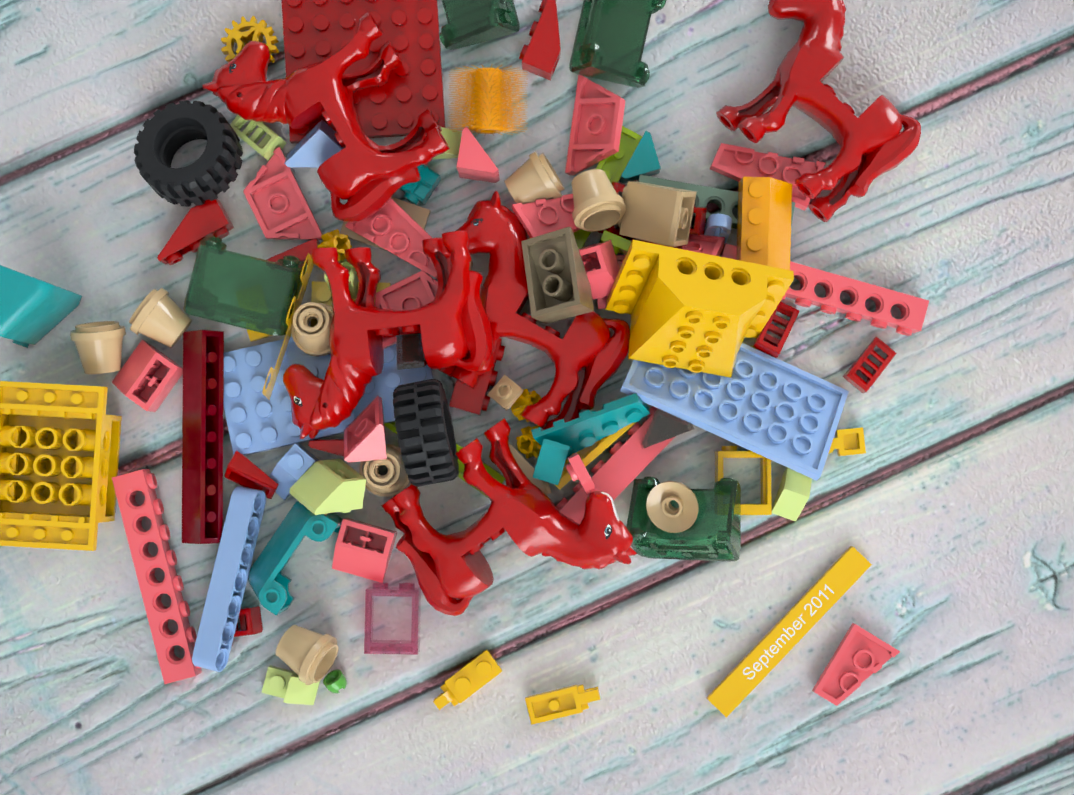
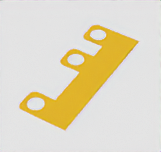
M309 253L300 276L302 287L298 299L295 296L293 297L290 309L293 303L294 308L290 319V309L286 318L288 329L275 369L270 368L262 393L268 400H270L289 343L294 313L301 306L314 266ZM308 260L307 269H306V272H305V274H304V276H303V270H304L306 261ZM271 373V377H270V381H269L268 387H267V389L265 390V386H266V382H267L268 376H269V374Z

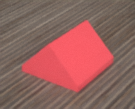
M467 127L462 130L457 161L459 177L497 183L500 180L498 168Z
M379 396L344 430V460L348 463L387 459L382 398Z

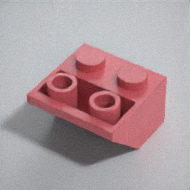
M611 240L579 248L591 286L592 300L609 296L620 270Z
M142 339L112 383L126 397L144 410L156 412L182 376L183 367Z
M344 518L335 544L332 569L383 583L397 532L351 518Z

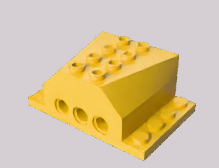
M632 240L606 300L605 310L615 311L619 314H631L628 359L659 364L667 368L687 369L694 373L703 372L731 378L736 356L744 337L758 338L793 282L794 271Z
M0 381V546L96 550L98 523L115 521L116 493L112 477L118 476L122 416L106 414L108 387Z

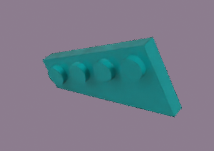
M637 393L603 404L602 410H586L579 413L580 418L566 423L564 419L553 422L554 427L543 431L538 427L531 431L533 438L541 446L543 439L570 446L567 455L569 457L586 447L592 446L595 442L608 435L615 434L618 430L629 424L638 422L641 418L649 415L650 411L648 405L640 399Z

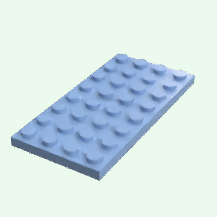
M414 334L385 348L382 373L372 377V381L367 384L365 393L352 411L351 416L343 420L337 427L319 430L317 436L313 439H310L309 434L304 439H300L301 429L292 422L291 399L283 383V374L290 365L296 363L304 365L316 377L324 380L330 363L331 353L325 356L308 355L300 350L295 344L293 337H291L270 400H268L262 393L270 368L275 369L284 339L225 352L223 406L233 455L235 451L246 456L294 445L295 443H303L342 434L377 396L382 398L384 423L395 422L393 406L394 389L402 384L433 379L432 369L428 367L425 360L421 334ZM270 373L269 376H268V379H267V382H266V386H265V390H266L267 387H268V384H269V381H270V377H271V373Z
M744 343L741 344L737 353L731 378L703 372L694 373L687 369L667 368L659 364L633 360L620 389L621 392L627 395L637 393L643 402L816 481L821 477L849 392Z

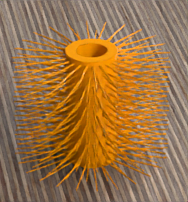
M483 66V68L464 72H452L462 74H449L466 76L454 78L457 80L453 82L458 83H450L461 85L449 86L465 88H458V90L452 92L458 94H449L460 95L449 96L456 97L452 99L458 100L455 103H451L457 105H449L458 107L449 108H455L452 110L458 112L470 111L466 113L455 112V114L464 115L448 116L458 117L449 118L453 119L452 122L463 123L469 121L464 124H455L464 126L448 128H466V126H469L467 127L469 130L485 135L527 130L513 128L521 127L513 125L528 124L520 123L526 122L522 119L527 118L511 117L520 116L512 114L521 113L520 111L525 110L521 108H528L516 107L527 105L512 104L519 103L520 100L525 99L520 97H528L516 96L527 94L512 93L519 92L520 88H524L518 86H528L515 85L528 84L518 83L524 82L519 81L518 77L526 76L517 75L528 74L513 73L528 72H513L498 69L499 67L484 68ZM461 128V129H449V130H460V131H462L463 128Z

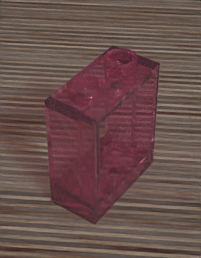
M375 582L372 587L366 589L364 654L418 655L420 652L421 588H415V583H399V587H388V583ZM374 596L412 597L411 640H373Z

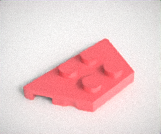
M578 75L565 173L570 176H574L619 152L626 101L582 75Z
M278 147L274 150V155L267 164L263 165L257 172L256 178L250 181L243 190L246 199L266 239L312 240L317 238L322 240V232L291 168L284 164L286 158L282 149Z
M422 270L375 294V306L379 309L414 310L433 302L437 294L438 282ZM399 331L400 336L397 337L382 336L383 349L412 335Z

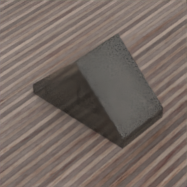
M421 333L396 335L397 370L425 367L427 362L423 352Z
M655 409L640 445L644 449L693 430V424L660 409Z

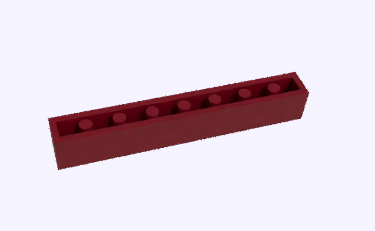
M195 330L183 332L182 543H220L223 531L224 331Z

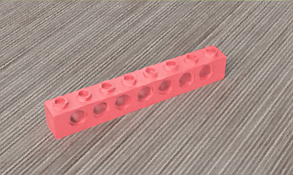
M725 243L720 257L736 260L737 246ZM790 261V270L794 271V278L800 281L801 287L798 291L789 287L781 300H785L787 297L794 299L795 304L799 306L810 307L811 304L821 307L820 311L835 315L836 312L846 314L845 318L852 321L861 322V319L871 321L870 325L877 328L886 329L887 326L897 328L896 333L911 336L912 333L921 331L929 300ZM815 285L824 287L826 291L824 298H820L815 294ZM841 292H846L850 295L851 301L849 305H845L840 301ZM867 299L875 302L876 309L874 312L866 309L865 301ZM892 306L900 309L901 316L899 319L892 317L890 312Z
M142 469L112 477L164 684L197 676L202 670L201 667L194 666L192 662L194 642H196L197 638L196 631L193 626L190 627L188 620L190 608L188 602L183 600L181 591L184 589L181 576L176 573V554L173 549L170 550L168 542L171 537L170 530L162 519L161 514L164 513V507L161 499H157L155 488H157L156 477L154 473L150 472V469ZM138 491H141L145 496V501L142 505L137 504L135 500V495ZM145 516L152 523L148 531L142 527V520ZM151 542L155 543L158 547L156 556H152L148 551V546ZM157 568H161L165 573V578L162 582L155 578V570ZM164 593L168 594L171 598L170 607L164 606L161 602V597ZM170 619L178 624L176 633L171 632L168 628V621ZM176 645L184 649L185 655L183 658L175 655L174 648Z

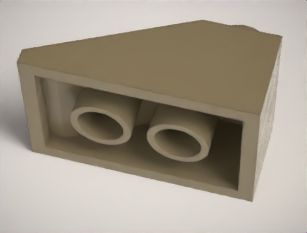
M571 227L521 241L532 318L549 324L594 311L591 286Z

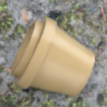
M535 151L530 154L529 159L504 180L516 203L527 204L539 199L546 198V200L563 196L561 191L564 190V186L544 153L539 155Z
M600 169L587 170L578 174L572 180L574 201L572 217L576 227L585 231L596 232L608 229L621 220L626 212L625 202L616 193L605 171Z
M163 288L158 291L153 289L140 303L129 320V323L132 324L130 328L132 332L137 335H145L170 348L178 342L183 332L188 329L192 322V319L169 297V292Z
M308 302L301 305L295 311L291 333L295 344L304 353L311 356H325L331 353L329 336L333 307L327 304ZM312 319H317V325L314 327H310L309 321Z
M100 321L79 324L75 326V330L70 331L71 340L75 342L85 374H103L121 370L123 336L126 335L125 326L119 325L118 321Z
M386 444L387 459L361 461L359 474L366 478L365 487L371 493L378 496L388 497L396 495L403 491L410 482L405 471L401 450L399 447L391 444ZM381 465H385L388 468V473L384 476L378 472Z
M292 625L283 634L276 648V656L285 662L299 676V680L306 685L317 683L323 679L332 667L338 654L337 639L330 634L322 635L298 625Z

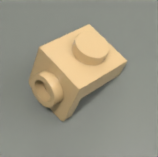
M504 374L488 395L507 411L523 393V389Z

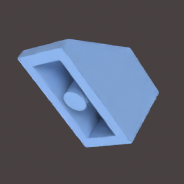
M321 120L287 153L284 164L287 167L319 168L324 161L344 149V147L337 141L334 135L336 132L325 121Z
M295 443L277 463L269 476L279 484L275 492L282 499L286 500L290 495L289 491L293 484L316 461L320 460L303 445Z

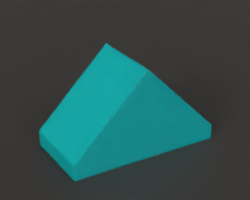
M645 131L619 182L625 184L628 181L638 180L640 175L653 176L659 174L661 166L650 132Z
M543 439L532 478L558 485L570 446Z

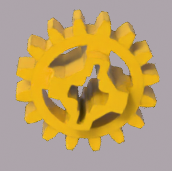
M242 16L240 24H237L234 20L232 21L234 27L232 30L229 28L224 29L228 37L221 38L222 43L226 45L221 48V51L224 55H227L225 58L227 62L234 59L246 43L250 41L263 42V36H265L266 45L269 47L270 62H275L272 53H279L278 48L274 46L279 41L276 36H272L275 32L271 26L267 27L265 20L262 19L258 23L256 17L252 16L250 22H247L245 17ZM234 42L237 43L238 46L237 50L235 51L237 53L236 55L234 53Z

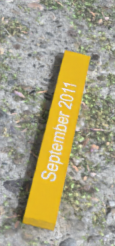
M850 546L706 698L727 718L872 564L853 546Z

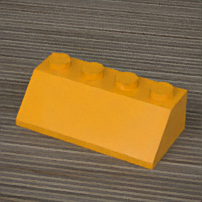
M742 177L738 188L736 260L790 270L791 183L770 177Z

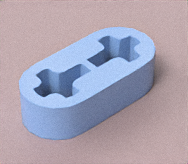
M719 213L710 215L705 224L704 235L725 237L726 243L731 233L732 218Z

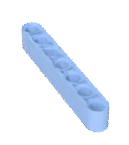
M237 486L232 492L192 655L194 666L221 672L227 665L266 504V494L262 490Z

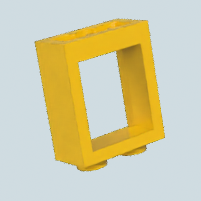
M721 446V451H715V514L772 515L771 460L750 450L737 451V446ZM723 458H760L761 504H724Z

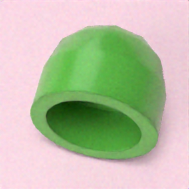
M337 669L325 676L323 684L330 692L340 693L339 690L341 688H346L347 680L341 670Z

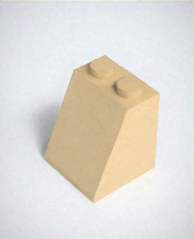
M628 181L622 193L626 212L618 222V228H620L619 235L671 247L688 245L696 191Z

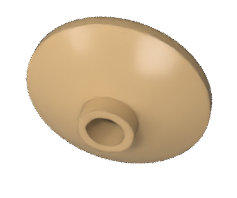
M665 481L656 485L650 491L646 501V509L650 520L659 529L670 533H679L689 529L696 521L699 512V505L695 494L686 485L676 481ZM672 500L679 504L678 508H674L671 505Z

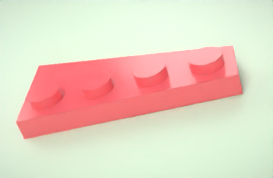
M721 143L710 170L738 182L745 176L770 177L791 183L792 202H795V207L805 211L811 199L798 189L795 180L803 173H815L823 169L826 162L804 161V158L778 156V153L768 152L766 154L755 152L751 148Z
M392 198L371 217L361 221L348 222L345 225L351 231L438 279L433 262L429 256L423 253L422 240L432 237Z

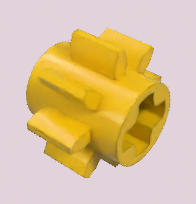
M339 229L322 234L321 238L323 241L318 247L337 248L338 262L345 260L344 250L352 248L348 235L340 234Z
M527 388L523 389V393L511 406L513 415L519 421L524 420L525 418L520 416L526 405L537 403L541 396L535 390L529 392Z
M539 426L522 428L521 432L523 435L516 437L518 451L526 454L527 459L533 456L538 458L541 445L533 438L531 431Z

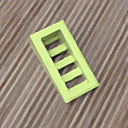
M237 115L230 124L243 141L268 161L274 155L273 152L276 148L280 147L283 149L286 145V142L263 122L251 120L242 132L239 130L248 120ZM258 125L259 127L256 129V131L252 134V136H251L250 138H248V136L252 133V131H253V130L256 128V126ZM265 132H266L267 134L265 135V137H264V138L261 140V142L257 145L256 143L260 140V138H261V137L265 134Z

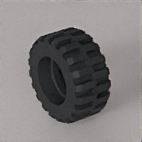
M189 100L179 101L177 105L174 103L165 105L166 109L162 111L158 109L153 113L154 117L151 120L147 119L144 122L143 131L139 130L136 138L139 143L134 145V154L136 155L134 161L140 175L161 198H165L167 202L174 205L179 203L181 206L189 207L191 203H194L198 206L205 204V200L213 201L217 199V195L223 191L225 193L230 188L229 183L231 181L234 182L238 176L236 170H240L243 160L240 157L243 155V150L239 143L238 135L221 112H218L212 105H205L201 101H193L192 104ZM193 140H207L206 148L198 160L186 167L171 168L172 159L180 147Z
M429 379L399 385L393 392L394 418L399 448L409 481L412 485L420 487L454 480L459 475L458 457L456 455L457 446L449 405L441 381Z

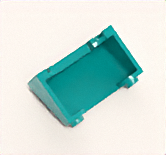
M0 265V337L11 339L13 343L28 348L29 344L36 345L79 306L82 296Z
M299 501L293 505L249 571V584L264 608L274 615H278L289 608L295 598L289 592L291 579L281 573L305 536L313 541L322 542L327 540L333 532L339 533L343 520L335 513L314 515Z

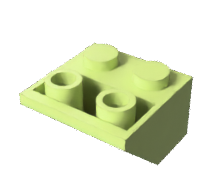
M340 458L316 461L293 484L289 493L314 515H328V513L333 512L349 513L351 510L362 509L366 478Z

